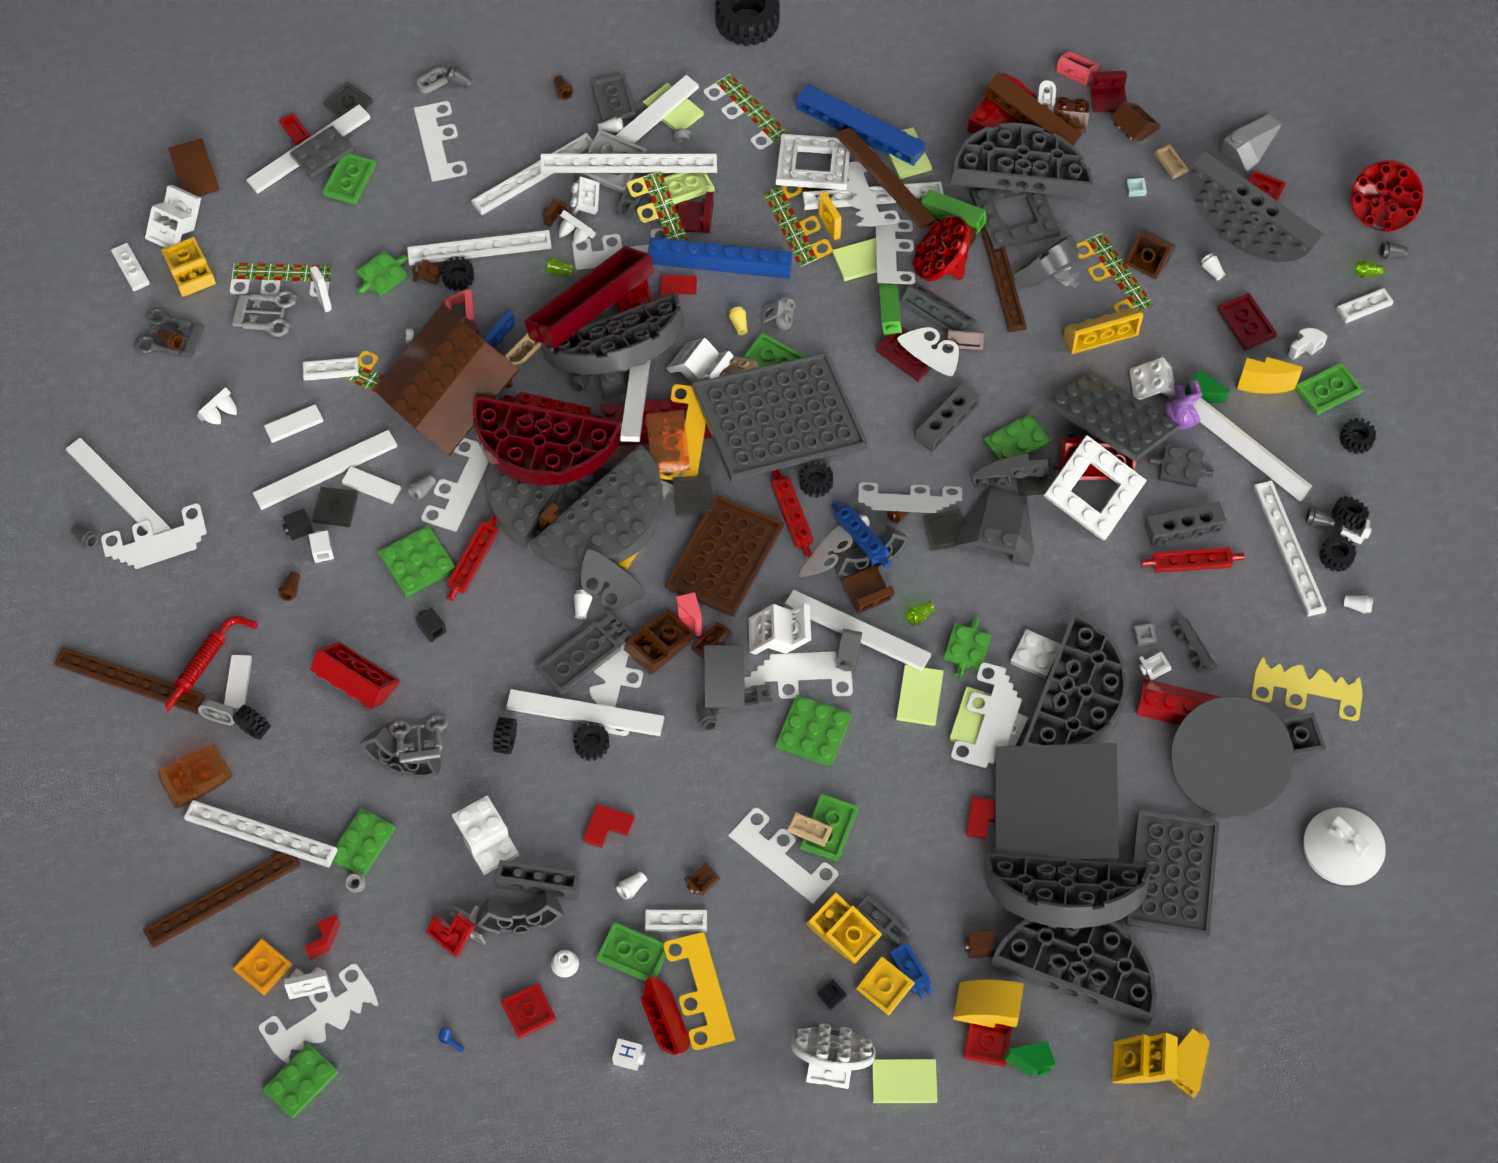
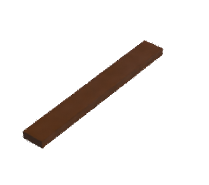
M851 127L837 132L836 137L921 229L931 226L936 221L932 214Z
M983 226L981 233L1008 332L1026 330L1027 326L1005 246H1001V249L992 250L986 229Z
M65 647L62 648L54 663L57 667L166 703L176 689L172 683ZM190 690L189 693H182L173 706L197 714L199 706L205 699V695Z
M281 852L144 928L143 931L151 946L155 948L295 870L300 865L295 856Z

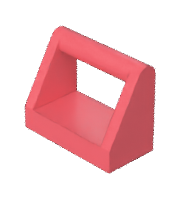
M1068 51L1059 58L1056 72L1087 86L1091 80L1092 72L1098 70L1099 64ZM1069 58L1089 67V69L1069 60Z
M471 289L463 290L444 299V305L451 311L453 304L465 303V318H468L472 323L475 322Z
M695 592L677 596L678 618L696 634V637L700 638L702 636V615Z

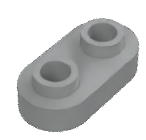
M439 67L419 77L417 80L418 90L422 93H430L448 82L445 79L447 70Z
M204 700L198 708L200 715L208 720L228 726L235 723L232 717L235 715L236 710L231 706L216 703L212 700Z

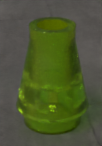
M555 257L554 259L549 258L546 272H549L550 275L571 276L573 265Z
M1362 260L1356 264L1355 272L1361 278L1382 276L1384 274V266Z
M930 601L911 607L906 612V618L911 625H920L935 611V607Z

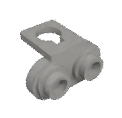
M783 297L763 307L761 322L765 323L776 318V324L781 330L789 329L793 322L794 301L788 297ZM771 308L774 309V311L771 312L769 316H767V312Z

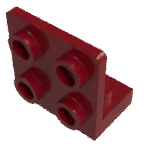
M1126 71L1092 72L1089 86L1093 112H1115L1123 101L1127 102L1125 92Z
M706 192V198H702V202L685 200L678 203L677 213L685 232L710 234L714 207L713 192Z

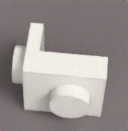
M1366 519L1363 527L1359 528V530L1355 528L1351 530L1350 527L1345 528V525L1342 524L1340 535L1343 538L1345 536L1348 537V541L1352 540L1361 544L1364 538L1367 539L1371 533L1372 528L1369 527L1370 520Z
M1162 651L1147 660L1143 656L1139 657L1141 662L1139 668L1144 676L1148 674L1151 681L1172 670Z

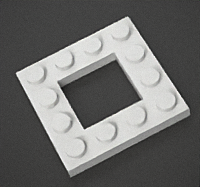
M782 134L776 185L846 190L850 151L836 137ZM797 152L832 154L830 172L796 169Z
M1086 435L1043 496L1104 541L1147 480ZM1090 463L1119 485L1100 513L1071 492Z

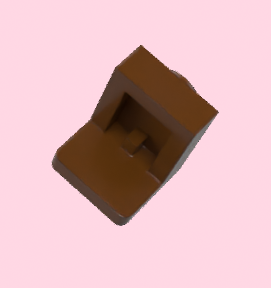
M553 199L550 205L543 210L544 225L551 227L564 210L570 214L569 206L563 201Z
M422 259L419 264H415L412 274L414 276L412 281L417 282L420 278L436 285L439 282L442 267Z
M704 863L692 876L684 878L688 883L686 885L693 894L704 895L720 879L708 863Z

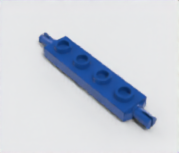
M838 501L833 502L832 507L836 510L833 514L834 518L851 535L853 541L873 564L880 562L885 569L888 566L890 567L891 562L886 558L889 555L888 549L849 504L842 507Z

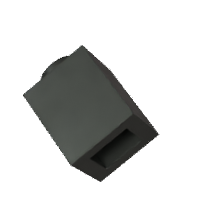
M304 508L283 516L285 524H282L286 535L290 534L292 541L313 533L310 520Z
M432 607L421 611L415 618L418 628L430 642H433L447 632L445 623Z

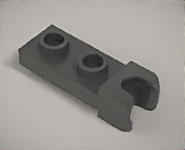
M770 685L755 686L756 688L744 689V708H718V712L772 708V698L764 697L770 695Z

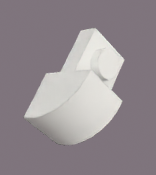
M1315 328L1303 329L1299 331L1297 339L1290 345L1288 356L1294 360L1305 351L1313 355L1325 345L1328 336Z

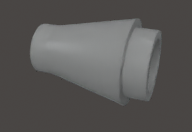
M427 475L411 484L408 493L416 501L424 499L436 481L431 475Z

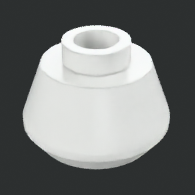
M561 950L551 959L552 971L557 976L569 977L578 970L579 959L570 950Z

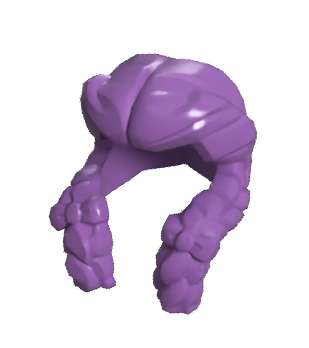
M1196 380L1190 382V395L1186 396L1184 394L1183 385L1175 386V399L1164 404V415L1180 424V430L1191 428L1200 422L1198 412L1193 407V403L1197 402L1202 396L1199 383Z

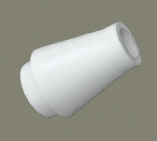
M617 116L598 123V131L600 129L608 133L618 134L624 128L622 118H617Z
M1213 253L1208 254L1201 260L1202 267L1216 281L1225 276L1217 256H1214Z
M582 589L576 590V594H574L575 618L586 619L593 598L591 594Z
M1346 595L1344 607H1349L1364 614L1366 612L1371 613L1374 598L1369 597V595Z
M639 871L635 875L620 881L616 890L623 899L627 900L636 894L647 881V878Z

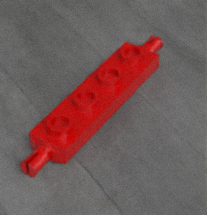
M521 391L516 397L507 394L504 396V401L601 419V416L591 414L590 407Z
M779 469L774 470L772 473L775 480L771 482V487L793 544L797 548H802L805 557H810L812 552L809 546L813 543L814 539L790 478H782Z
M492 514L488 522L480 523L449 578L447 587L450 588V591L446 596L447 600L453 601L458 592L465 594L497 537L499 530L495 526L497 519L494 514Z
M1230 548L1154 552L1152 559H1141V567L1153 566L1155 573L1231 568L1233 561H1244L1245 555L1244 552L1232 553Z

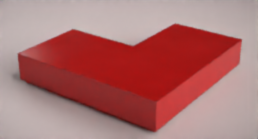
M661 275L660 298L676 293L677 296L678 294H696L697 276Z
M973 797L966 836L986 839L989 821L996 822V801Z
M597 804L583 842L602 848L609 830L628 836L635 816Z
M461 912L455 915L451 925L436 915L432 918L426 933L456 958L461 954L475 924Z

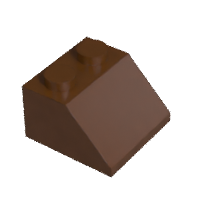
M1123 101L1111 117L1115 122L1114 125L1120 130L1123 129L1126 132V136L1132 141H1142L1161 127L1139 105Z
M1142 230L1139 232L1124 264L1157 279L1168 263L1176 245L1147 230Z

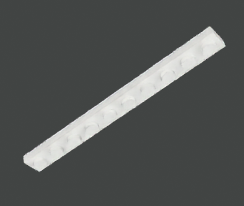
M541 154V173H655L661 171V173H717V154Z

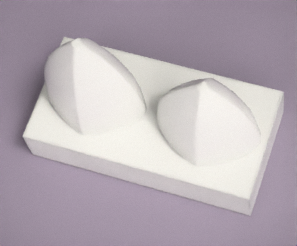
M565 210L561 213L560 216L563 220L559 228L560 238L571 233L575 227L574 244L583 242L588 236L592 239L594 238L596 232Z
M225 387L198 412L197 417L201 421L206 420L212 424H221V416L217 408L228 414L236 415L237 409L230 397L231 392Z
M316 967L310 974L305 975L296 968L290 975V978L284 979L289 999L331 990L326 970Z

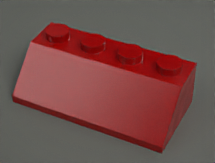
M1059 438L1058 460L1060 471L1083 438ZM1092 438L1136 472L1135 461L1102 440ZM1090 463L1079 480L1112 479Z
M340 642L317 650L310 668L319 678L327 680L333 687L343 690L349 697L357 699L363 706L371 709L382 705L400 683L399 679Z
M1143 679L1136 715L1180 725L1195 708L1207 701L1221 698V696Z

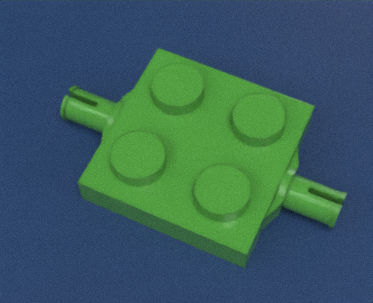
M385 250L357 270V275L364 281V284L356 288L357 292L362 295V293L370 289L379 297L389 292L408 277V273L401 267L404 262L408 261L407 256L403 254L398 259H394Z
M973 617L970 627L957 623L953 626L943 659L957 665L956 677L959 675V678H962L965 668L979 671L980 665L984 662L992 635L977 629L980 622L979 618L976 620V617Z

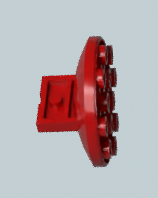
M1394 160L1378 161L1367 166L1357 176L1351 190V205L1357 218L1364 225L1383 232L1396 231L1409 225L1419 214L1424 201V188L1418 174L1408 165ZM1376 224L1383 227V229H1377L1371 225Z
M947 216L940 222H934L922 241L915 247L916 254L912 264L917 276L925 281H935L949 273L958 281L963 279L969 251L967 248L970 240L969 224L958 216Z

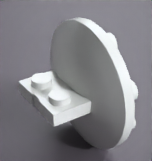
M1342 807L1325 810L1310 821L1303 837V850L1309 865L1322 878L1335 884L1356 885L1369 880L1378 872L1385 858V841L1380 829L1368 816L1357 810Z
M820 1024L819 1027L798 1029L791 1040V1049L795 1055L809 1063L806 1082L822 1085L828 1084L846 1089L849 1087L851 1070L870 1066L874 1062L876 1054L871 1040L852 1033V1029L848 1027L837 1029L831 1028L828 1024ZM831 1030L839 1031V1036L830 1034Z

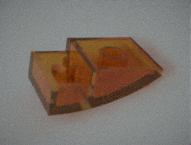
M684 410L646 414L650 455L657 466L659 474L690 470Z
M215 744L178 758L177 763L159 769L158 778L175 809L191 803L192 800L195 801L232 777Z

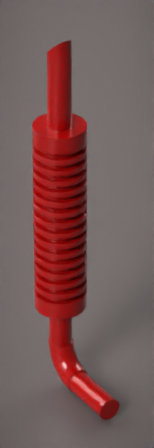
M232 616L222 623L218 631L213 630L210 632L174 682L176 689L165 703L167 713L182 693H189L225 643L224 634L235 624L256 629L258 626L257 621L242 616Z

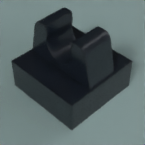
M833 979L817 992V995L831 1010L847 997L844 990Z

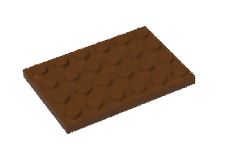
M716 494L665 583V588L681 595L695 592L699 603L735 617L781 533L784 523Z

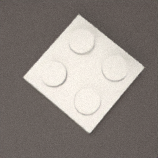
M1026 629L1010 664L1046 679L1061 644Z

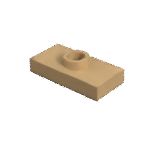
M1170 144L1155 150L1154 155L1172 179L1188 173L1187 166Z
M795 812L787 832L825 847L833 827Z

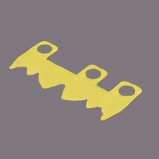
M1265 658L1261 659L1255 671L1252 698L1254 700L1270 702L1274 686L1287 689L1285 699L1287 707L1304 709L1307 693L1341 700L1339 716L1347 720H1359L1363 695L1360 677L1356 679L1355 683L1350 685L1346 683L1343 677H1340L1335 683L1327 672L1319 669L1313 678L1308 679L1303 665L1293 666L1284 672L1281 664L1271 669L1266 664ZM1259 687H1265L1269 691V695L1266 698L1257 696L1256 690ZM1293 694L1300 695L1302 703L1300 705H1293L1290 702V696ZM1345 706H1353L1356 709V714L1353 717L1346 716L1343 711Z

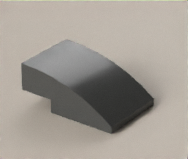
M704 645L705 708H744V645Z

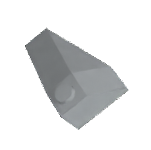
M1267 114L1234 131L1225 138L1221 153L1247 173L1258 165L1270 142L1280 129L1281 123L1270 114Z

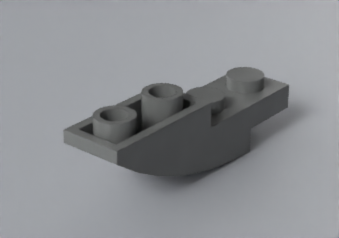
M1023 454L998 460L973 474L974 487L1006 486L1012 484V478L1042 477L1049 475L1048 459L1029 460V455Z

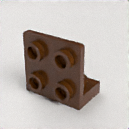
M1067 97L1055 98L1054 114L1061 117L1071 127L1076 128L1078 132L1087 133L1089 102L1080 98L1076 100H1069Z
M876 566L842 580V584L857 614L892 600L895 594L892 585L886 586Z

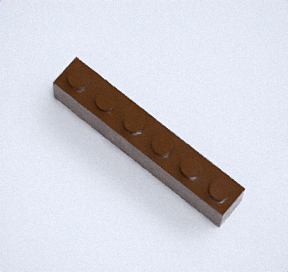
M1000 72L994 76L982 93L1020 123L1044 128L1045 132L1052 135L1056 133L1073 146L1082 135L1076 128L1071 127L1061 117L1055 115L1048 107L1043 106L1033 96H1030L1020 86L1014 84L1007 76L1002 75Z

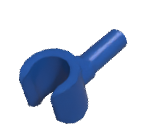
M442 1028L439 1033V1041L450 1044L460 1052H463L465 1048L450 1038L452 1032Z

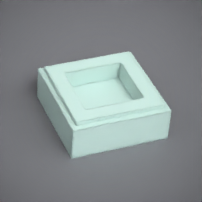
M1144 178L1126 180L1129 197L1146 196L1147 190Z

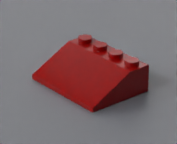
M1006 73L1002 74L1037 100V96L1021 81ZM985 96L969 117L967 132L974 134L989 126L992 128L1002 123L1020 122Z

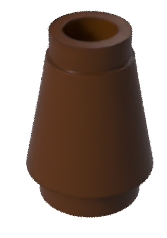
M556 76L554 84L557 96L563 100L571 98L573 87L563 76Z
M163 328L157 332V338L170 349L177 350L182 347L184 339L180 333Z
M290 572L278 588V595L283 600L291 601L296 597L300 579L298 573Z

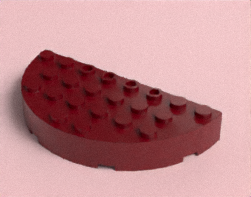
M475 396L473 402V423L477 441L483 454L499 471L524 483L551 486L579 480L600 468L611 457L621 440V422Z

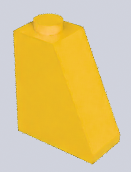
M1194 1029L1189 1032L1177 1047V1078L1170 1080L1193 1099L1200 1089L1210 1043L1204 1033Z

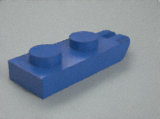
M507 310L485 335L484 339L493 347L501 343L505 334L513 329L515 325L514 314Z
M908 943L889 952V956L897 969L915 983L910 989L912 993L917 992L920 998L925 997L923 988L928 995L932 993L929 986L931 980Z

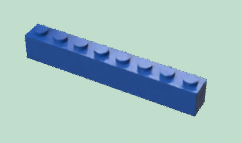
M809 84L806 85L796 98L798 110L840 131L851 127L867 145L887 155L891 154L912 166L917 163L925 152V142L921 139L915 138L905 131H901L891 124L885 123L875 116H871L861 109H857L847 102L841 101Z
M650 237L648 254L651 256L653 265L790 279L792 252L654 237Z

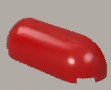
M649 977L644 983L646 986L644 996H641V1001L657 1044L662 1051H666L671 1055L684 1053L689 1048L690 1039L673 994L662 980L656 977Z

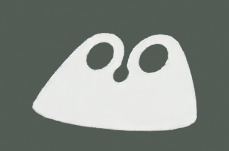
M932 327L920 328L897 338L907 351L931 368L948 376L954 375L959 357L958 345L953 341L944 340L938 344L937 349H932L931 346L940 339V334L936 329ZM932 331L936 337L934 340L928 341L924 338V334ZM951 344L954 347L953 352L945 353L942 350L943 345Z
M837 526L832 530L807 560L800 571L799 577L814 575L832 568L838 562L839 557L836 554L828 555V552L833 550L839 553L846 550L852 544L851 535L842 526ZM848 541L846 547L842 549L837 548L840 542ZM827 559H835L830 566H824V562Z

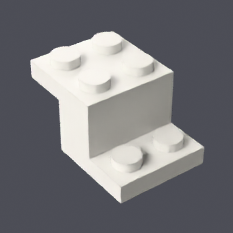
M168 185L164 202L153 205L151 208L145 239L165 248L181 242L182 234L194 231L201 198L174 185Z
M706 338L686 342L666 369L670 373L681 372L691 383L720 377L719 374L722 370L730 365L729 361L733 355L730 351L719 353Z
M803 603L792 610L772 604L748 618L749 648L752 654L756 655L767 648L787 654L811 640L810 605Z
M488 795L452 814L453 820L462 833L465 845L483 875L498 868L499 860L511 861L519 856V852L508 835L506 825Z

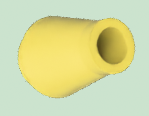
M743 307L732 308L729 311L728 317L735 327L737 334H746L748 332L746 311L743 310Z

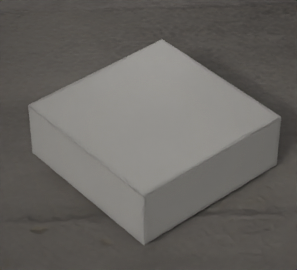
M1152 623L1133 626L1137 646L1155 644L1157 642Z

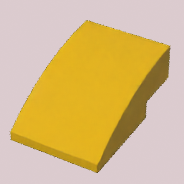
M195 237L161 249L182 297L216 284Z
M1266 357L1265 363L1247 358L1237 389L1265 394L1295 390L1303 367Z
M834 893L806 922V925L853 964L882 935L853 905L850 906L837 893Z
M1004 980L960 982L953 1020L995 1028V1024L1017 1027L1024 983Z
M1169 1033L1154 1036L1142 1034L1113 1041L1112 1083H1149L1176 1079L1178 1037Z

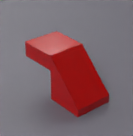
M336 914L317 923L323 937L304 946L310 960L330 951L340 927Z

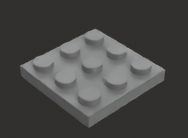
M599 129L586 154H646L647 149ZM577 173V175L599 182L601 185L620 193H624L627 183L636 174Z

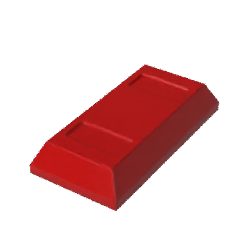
M294 113L278 121L296 145L311 137Z

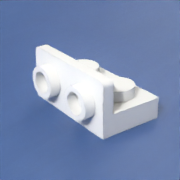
M579 177L577 182L573 183L571 187L573 197L570 201V207H572L571 214L575 215L578 210L594 215L597 213L599 182Z

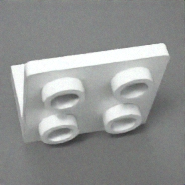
M1163 357L1130 369L1133 396L1141 400L1158 393L1165 394L1170 400L1175 398L1172 366Z

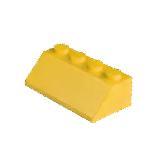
M1134 308L1122 309L1113 314H1105L1099 318L1087 319L1078 324H1070L1065 327L1063 338L1071 354L1139 335L1143 313Z

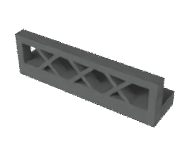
M918 283L908 285L901 299L902 302L947 331H965L968 326L973 325L975 322L974 318Z

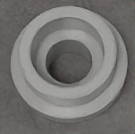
M680 128L673 133L676 142L685 143L689 141L691 132L685 128Z
M357 872L349 874L345 881L346 888L352 893L361 892L366 886L365 877ZM355 879H358L359 885L355 887L353 882Z

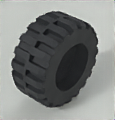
M716 0L715 17L717 29L723 37L726 36L728 41H734V44L737 45L744 44V46H749V44H753L754 46L758 45L759 42L763 43L768 38H771L778 29L780 20L779 0ZM743 9H752L760 14L753 17H742L735 13Z

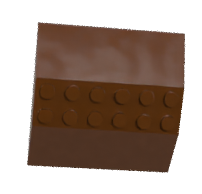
M442 303L374 390L409 424L450 456L474 426L473 402L475 396L496 399L518 372L519 368Z

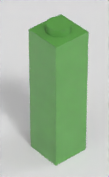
M929 190L921 198L920 203L934 218L943 220L947 216L961 217L969 226L977 229V234L987 222L985 209Z
M879 283L884 335L902 333L898 284Z

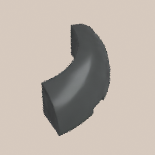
M1070 234L1051 245L1046 250L1047 253L1041 252L1027 263V267L1023 265L1013 274L1015 278L1025 286L1040 285L1043 280L1056 270L1076 259L1079 252L1073 236Z
M884 525L881 532L877 535L878 539L889 551V555L886 557L888 560H891L893 557L896 558L909 540L905 534L887 525ZM860 548L836 553L839 559L834 565L836 573L842 576H851L873 566H876L878 570L884 567L880 562L873 564Z
M384 726L371 732L359 743L375 762H381L388 767L387 770L399 775L408 774L415 775V778H425L438 775L441 768L440 757L400 763L399 756L396 753V739ZM432 747V748H427V749H421V751L430 750V749H435V748ZM415 748V750H407V751H404V752H405V753L417 752L418 749Z
M547 890L539 897L519 904L501 903L488 897L479 910L476 926L496 934L506 932L513 933V935H523L530 933L531 930L540 927L543 929L551 925L563 915V910L558 900Z

